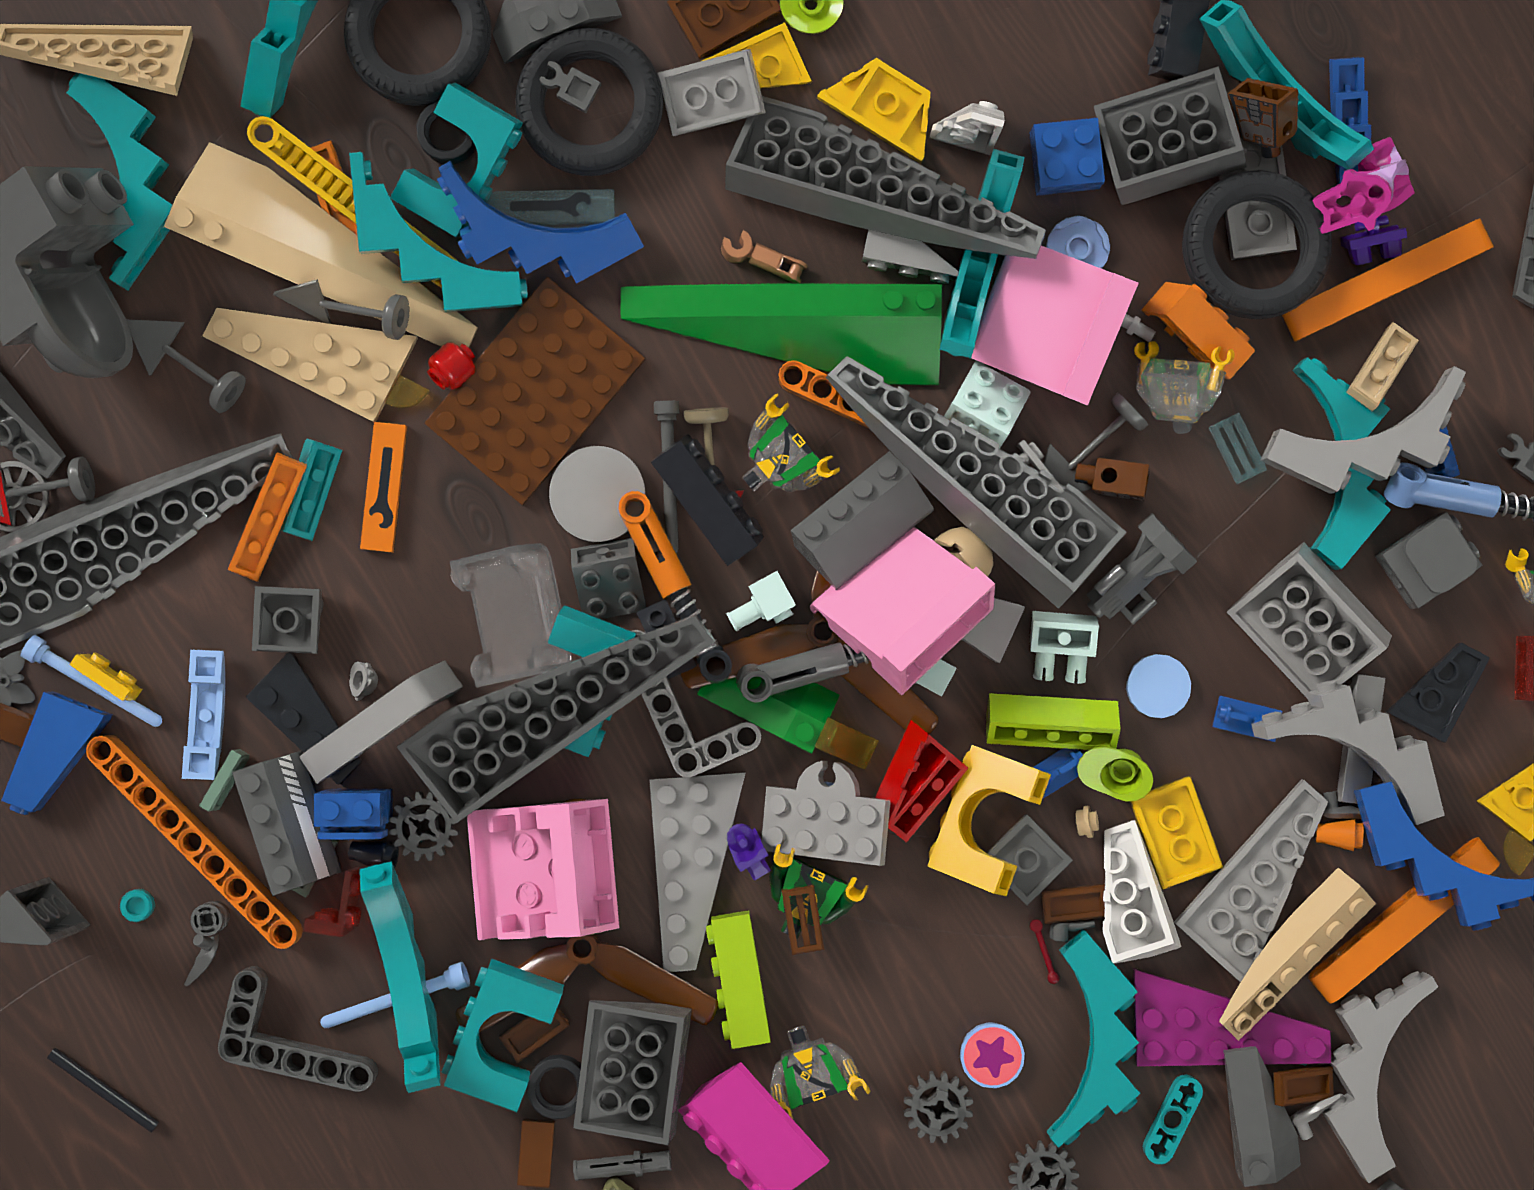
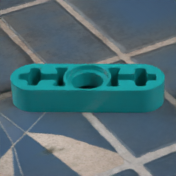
M1180 1075L1173 1081L1144 1139L1143 1151L1147 1158L1155 1164H1165L1171 1160L1202 1098V1086L1191 1075ZM1190 1082L1192 1083L1191 1088L1195 1092L1193 1095L1187 1094L1182 1103L1188 1106V1108L1184 1111L1182 1107L1172 1103V1101L1176 1099L1180 1103L1183 1093L1179 1089L1181 1085L1188 1086ZM1169 1111H1178L1181 1114V1123L1175 1128H1169L1164 1124V1117ZM1159 1128H1162L1165 1133L1174 1136L1172 1140L1167 1136L1165 1137L1163 1146L1166 1148V1151L1164 1153L1158 1152L1155 1156L1151 1145L1153 1143H1160L1163 1135L1157 1131Z

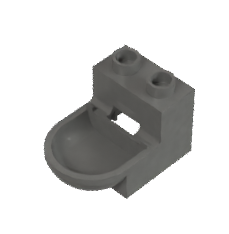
M24 166L0 184V341L3 346L33 343L53 371L57 373L64 371L83 378L113 376L130 363L133 354V341L126 318L99 271L102 268L101 265H96L94 261V254L97 250L134 225L123 206L127 201L126 191L121 182L109 171L103 170V168Z

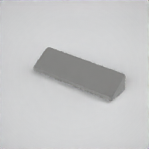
M1354 674L1352 676L1351 692L1356 712L1366 708H1374L1375 711L1381 712L1385 678ZM1343 745L1337 800L1357 804L1354 790L1371 786L1373 768L1365 759L1345 745Z

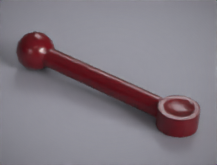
M1034 919L1030 922L1029 926L1036 934L1049 973L1047 980L1050 984H1057L1060 976L1054 971L1041 932L1043 924L1040 920Z

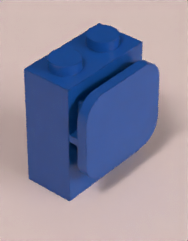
M327 789L314 793V827H320V831L317 832V839H381L388 836V829H385V824L390 822V817H393V789Z

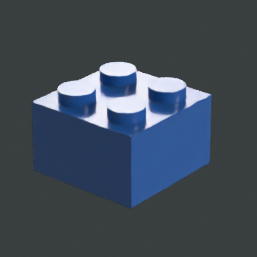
M1098 118L1033 125L1030 131L1036 196L1101 188L1105 178Z

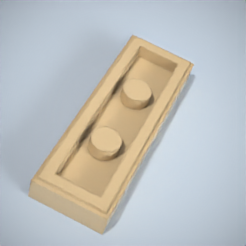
M1392 322L1386 328L1346 393L1371 411L1375 410L1419 340Z

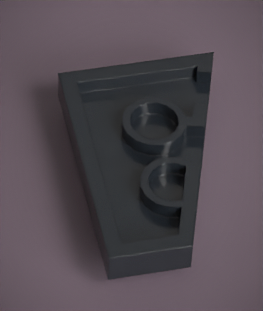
M1457 643L1385 713L1440 742L1446 743L1490 657L1464 643Z

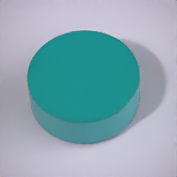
M134 889L127 892L120 902L122 915L132 922H140L149 918L155 908L153 896L144 889Z

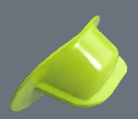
M1105 746L1096 747L1085 752L1078 762V776L1085 785L1116 799L1137 801L1144 798L1151 791L1153 785L1152 771L1143 762L1141 757L1132 750L1126 748L1115 749Z

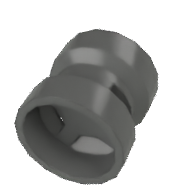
M209 901L193 910L190 923L197 934L211 936L228 925L230 913L224 903Z

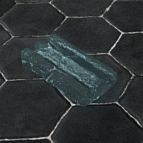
M1240 413L1208 427L1236 485L1267 470L1264 462L1260 461L1261 456ZM1233 422L1254 462L1255 469H1252L1231 426ZM1224 427L1246 473L1241 475L1221 435L1220 428Z

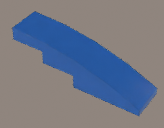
M1364 57L1329 59L1331 114L1371 141V125L1368 124V91L1364 90ZM1335 163L1338 185L1342 182L1344 171L1348 169ZM1357 164L1354 168H1352L1353 170H1355V171H1357V172H1358V164Z

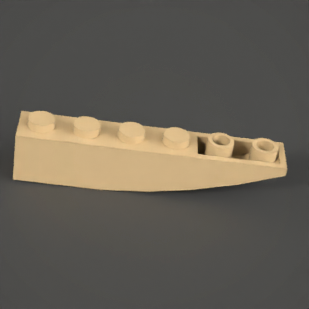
M1337 868L1273 935L1239 984L1219 1022L1239 1041L1376 904L1358 883L1341 869Z

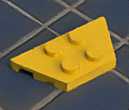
M875 58L865 64L862 69L850 73L842 78V81L827 90L820 91L817 96L818 100L918 163H922L925 154L931 92L878 58Z

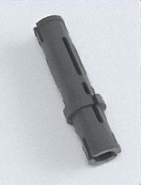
M641 1150L634 1151L633 1155L573 1160L575 1181L630 1174L641 1177L643 1173L672 1171L670 1150L641 1153Z

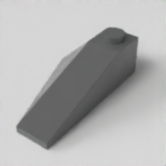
M1256 1046L1223 1050L1236 1173L1244 1187L1277 1183L1301 1166L1297 1132L1285 1107L1275 1105L1274 1084Z

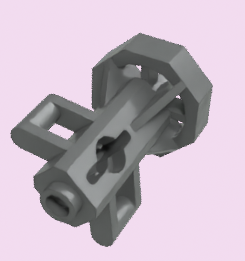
M1153 513L1138 525L1142 534L1135 550L1120 564H1117L1086 594L1091 600L1087 604L1088 607L1099 618L1106 615L1111 619L1117 612L1121 611L1134 625L1157 604L1156 600L1144 588L1159 575L1179 570L1184 574L1197 562L1188 549ZM1139 593L1144 599L1130 611L1125 605Z

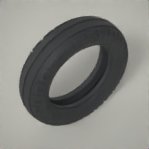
M350 0L344 20V41L349 60L363 82L386 99L411 106L430 105L440 100L448 84L457 83L467 88L478 76L486 62L491 45L492 31L489 11L484 0H449L457 8L461 17L462 36L459 47L454 56L444 66L436 71L421 75L399 72L388 66L378 55L374 42V27L380 11L389 0Z
M599 28L573 29L558 34L546 41L532 54L525 64L516 90L517 118L523 122L521 131L531 148L543 160L555 168L581 176L609 174L635 161L648 148L655 137L663 111L661 83L653 64L646 54L624 36ZM584 59L601 60L617 67L627 77L634 91V109L626 127L613 139L597 145H580L561 137L547 120L545 96L548 88L544 87L539 80L541 76L552 80L556 75L555 71L548 68L547 64L549 61L556 62L560 65L561 69L573 62Z
M1263 170L1236 173L1212 185L1193 206L1183 232V259L1192 283L1199 286L1207 294L1206 300L1213 306L1219 307L1225 313L1240 318H1273L1288 313L1303 304L1312 296L1323 281L1332 253L1331 231L1322 234L1319 229L1324 223V215L1313 203L1315 196L1294 179L1276 172ZM1262 201L1272 204L1284 211L1295 224L1300 238V256L1295 270L1282 284L1268 289L1247 288L1232 281L1218 265L1213 249L1216 225L1226 210L1239 203Z

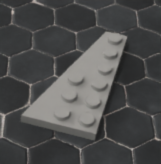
M746 772L650 779L663 968L668 972L691 971L697 968L706 926L728 845L726 840L727 833L733 825Z
M1303 779L1298 782L1174 921L1181 930L1240 983L1263 950L1270 932L1275 927L1293 885L1291 883L1297 869L1300 868L1303 862V855L1311 837L1315 834L1328 803L1321 794Z

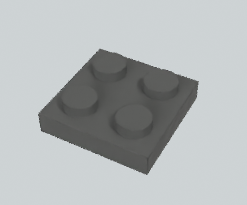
M1027 814L987 852L989 855L1017 865L1010 889L1026 905L1040 894L1073 861Z

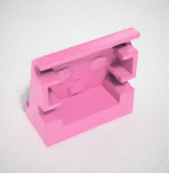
M1044 246L1040 247L1036 259L1005 255L982 312L971 358L1088 405L1136 291L1138 282Z
M913 527L840 588L835 590L831 585L810 605V610L814 614L819 611L828 621L829 628L857 654L862 651L870 659L872 668L903 695L994 609L995 583L977 567L971 569L917 528Z
M608 799L475 810L467 816L478 940L490 938L525 939L547 936V938L580 937L619 928Z

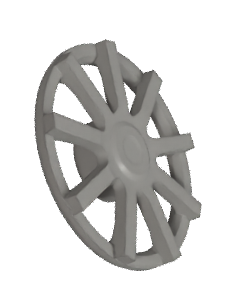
M20 461L0 463L7 482L5 490L23 487L29 471L38 480V482L32 485L47 482L41 474ZM10 466L23 468L16 483H13L9 469ZM49 490L42 491V501L29 498L27 494L7 498L13 526L0 524V530L12 533L40 521L50 505ZM26 503L41 506L34 518L26 509ZM20 510L28 523L15 527L16 511Z

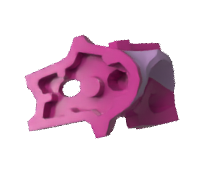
M1391 137L1372 144L1374 150L1358 164V172L1353 169L1344 171L1340 184L1317 195L1313 199L1315 207L1324 215V223L1319 228L1322 234L1357 222L1363 223L1367 230L1370 231L1375 228L1377 217L1399 206L1415 193L1410 182L1406 160L1401 159ZM1341 196H1349L1351 198V202L1346 205H1338L1336 203L1337 199L1341 198Z

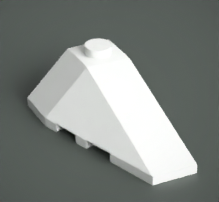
M980 101L979 104L972 103L933 124L929 138L991 155L1004 125V112L997 110L998 106L989 102Z
M1133 820L1105 830V891L1103 901L1105 902V921H1103V934L1112 963L1148 958L1180 948V940L1137 822Z

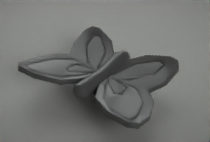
M21 650L10 653L4 658L0 657V703L11 706L12 703H32L35 700V695L31 689L21 683L24 676L19 673L25 663V659L20 656Z

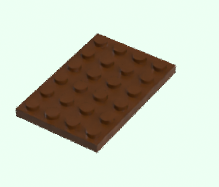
M546 277L474 363L475 373L459 388L451 390L424 424L524 506L646 359L549 277Z

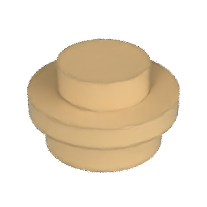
M1084 806L1083 810H1076V824L1079 836L1087 835V838H1093L1094 831L1099 830L1097 812H1091L1090 806Z

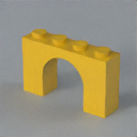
M972 745L962 762L968 767V770L952 788V800L948 811L941 818V830L937 841L930 848V860L927 866L993 894L1007 896L1017 865L989 855L980 849L973 838L971 830L973 813L984 798L999 792H1005L1040 805L1051 774Z

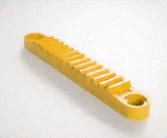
M260 116L250 122L247 128V136L255 148L356 224L352 179L273 119ZM260 125H269L273 129V137L269 142L263 143L256 139L255 131ZM405 221L408 224V226L423 241H425L427 244H429L431 247H433L440 253L448 256L453 260H456L453 256H451L449 253H447L445 250L439 247L436 243H434L432 240H430L428 237L422 234L419 230H417L415 227H413L411 224ZM399 251L393 252L394 254L399 256ZM441 280L432 281L434 284L442 288Z

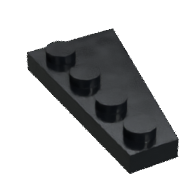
M288 652L254 687L246 698L305 753L340 727L331 715V711L325 701L317 693L307 673L305 674L298 663L295 654ZM357 757L330 776V778L337 785H341L362 762L361 758Z

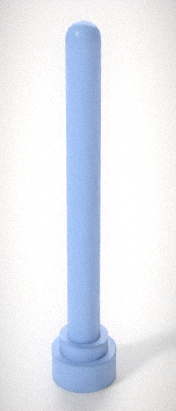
M33 635L23 647L20 656L29 662L46 663L153 727H158L162 724V717L134 700H120L70 666V662L51 652L50 647L46 645L47 642L37 635Z
M463 962L450 965L449 970L444 971V975L426 981V988L429 993L446 987L460 990L470 986L469 975ZM390 993L326 1015L321 1019V1026L323 1028H331L391 1007Z

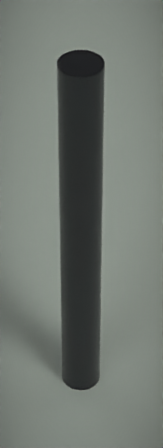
M54 1048L48 1055L47 1059L152 1133L158 1126L159 1121L58 1049Z

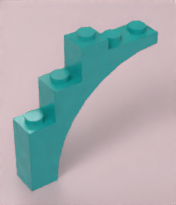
M1220 0L1200 18L1230 76L1242 82L1247 78L1298 89L1297 132L1290 138L1297 150L1314 159L1321 155L1348 170L1354 168L1374 150L1370 139L1354 131L1333 116L1293 78L1266 45L1241 5L1230 0Z
M993 149L978 200L980 201L983 197L993 202L995 209L1003 213L1010 211L1025 157ZM964 249L958 276L946 312L939 350L946 351L953 356L972 357L998 254Z
M1307 357L1301 360L1292 370L1311 389L1324 409L1335 441L1357 440L1368 437L1390 410L1384 404L1386 401L1384 397L1375 410L1371 411L1346 393L1350 387L1346 382L1341 379H1333L1326 373L1328 368L1315 358L1310 360ZM1350 467L1348 471L1352 472L1350 480L1343 490L1339 489L1336 492L1334 504L1325 527L1310 548L1333 570L1342 569L1391 510L1384 504L1386 499L1380 493L1373 489L1367 490V487L1374 479Z
M1081 930L1059 949L1074 971L1084 994L1089 1015L1090 1046L1086 1069L1076 1094L1064 1113L1046 1131L1058 1148L1063 1143L1069 1145L1080 1135L1079 1130L1086 1123L1093 1124L1099 1120L1105 1112L1103 1109L1107 1105L1116 1115L1120 1111L1124 1113L1137 1103L1136 1097L1140 1094L1116 1066L1119 1060L1124 1062L1136 1052L1135 1046L1139 1042L1114 1014L1118 1009L1120 1011L1127 1009L1135 1001L1133 996L1138 991L1084 930Z

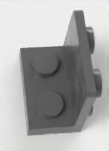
M632 538L571 549L572 572L583 613L598 619L636 613L646 608L637 565L636 547Z

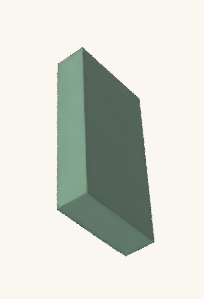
M241 749L231 750L200 803V807L208 812L220 810L235 784L232 772L244 768L250 758L249 754Z

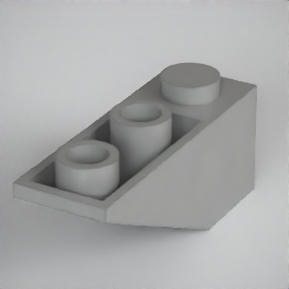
M868 230L862 262L868 263V268L877 271H886L887 267L899 269L900 275L917 278L918 274L931 276L930 281L941 284H949V280H956L959 271L922 241Z

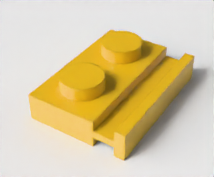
M96 652L92 655L76 654L69 664L122 701L136 700L143 690L135 685L137 680L132 675L123 670H120L119 673L109 667L111 662Z

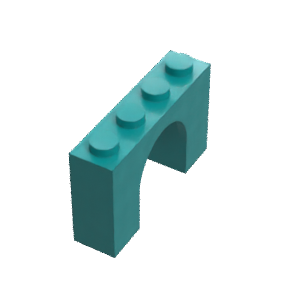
M457 83L448 84L433 113L465 131L473 140L478 153V164L475 174L467 185L487 202L493 191L490 188L495 176L500 177L508 161L504 159L509 149H514L521 139L522 132L520 128L523 122ZM414 168L403 171L390 198L455 237L461 236L460 230L469 226V223L467 222L462 225L453 209V207L458 205L453 195L446 196L438 182Z
M564 605L557 615L548 644L581 657H586L635 638L636 633ZM610 715L609 717H607L605 720L610 721L612 715ZM604 720L565 748L589 757L593 748L600 749L606 734V731L601 730Z
M491 959L488 968L481 967L475 982V985L480 987L476 998L472 996L469 998L464 1011V1015L469 1016L465 1027L459 1025L452 1043L458 1046L454 1056L448 1054L441 1073L447 1075L444 1083L445 1087L517 1112L529 1082L530 1071L493 1058L481 1043L479 1029L489 1017L505 1011L518 1012L551 1024L560 1002L564 985Z

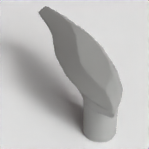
M1341 1094L1307 1106L1290 1116V1120L1293 1126H1296L1301 1140L1313 1137L1308 1122L1317 1118L1323 1111L1342 1098Z

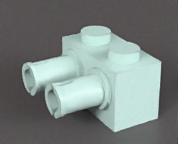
M778 571L748 586L753 594L751 601L726 613L737 632L742 627L761 617L763 620L766 619L767 622L774 619L777 624L793 615L791 608L795 607L796 604Z
M1032 611L1031 652H1036L1033 678L1042 681L1043 668H1045V681L1053 680L1055 654L1068 655L1065 680L1074 683L1075 671L1077 670V684L1085 683L1087 656L1096 657L1099 629L1097 616Z

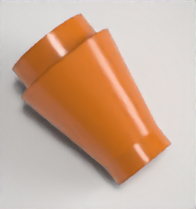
M1355 819L1324 824L1319 823L1316 829L1315 840L1316 843H1324L1354 851V848L1362 849L1364 826L1363 823H1355Z

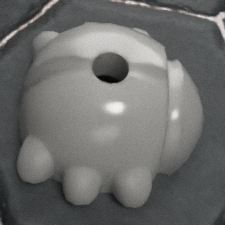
M355 662L350 671V689L356 701L370 695L378 684V676L371 664L367 662Z

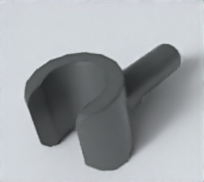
M1094 920L1077 923H1052L1050 938L1055 941H1068L1069 931L1094 928L1095 922Z

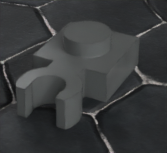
M549 61L547 64L548 68L556 72V77L548 80L541 76L539 79L540 83L548 89L559 88L560 90L556 95L558 99L587 113L601 87V82L573 67L568 75H566L559 64Z
M1509 434L1506 438L1513 442L1514 450L1510 452L1506 448L1501 447L1497 450V453L1505 459H1515L1517 462L1512 469L1534 484V442L1529 443L1526 448L1523 439L1519 435Z

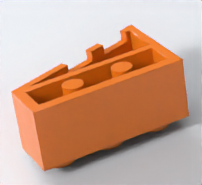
M1165 282L1141 311L1148 317L1150 315L1158 316L1167 325L1164 331L1170 336L1175 333L1188 346L1187 351L1197 360L1210 363V371L1214 373L1215 366L1211 358L1213 350L1221 347L1219 358L1221 361H1225L1229 349H1233L1235 353L1234 360L1230 364L1225 365L1221 374V378L1231 379L1255 352L1254 348L1248 343L1250 338L1241 329L1233 328L1227 322L1229 317L1222 309L1215 306L1212 307L1206 301L1207 294L1195 284L1191 286Z

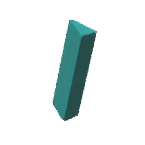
M311 439L305 440L299 461L307 464V467L280 531L313 541L342 453L341 449Z

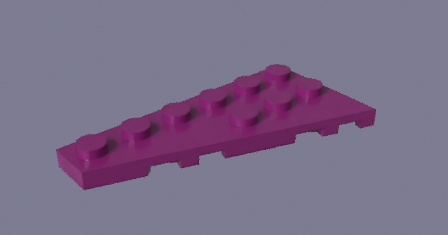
M1133 968V985L1138 991L1134 995L1135 1038L1139 1042L1135 1046L1136 1066L1225 1065L1223 1050L1256 1046L1264 1064L1331 1063L1330 1030L1268 1011L1238 1041L1219 1022L1231 998Z

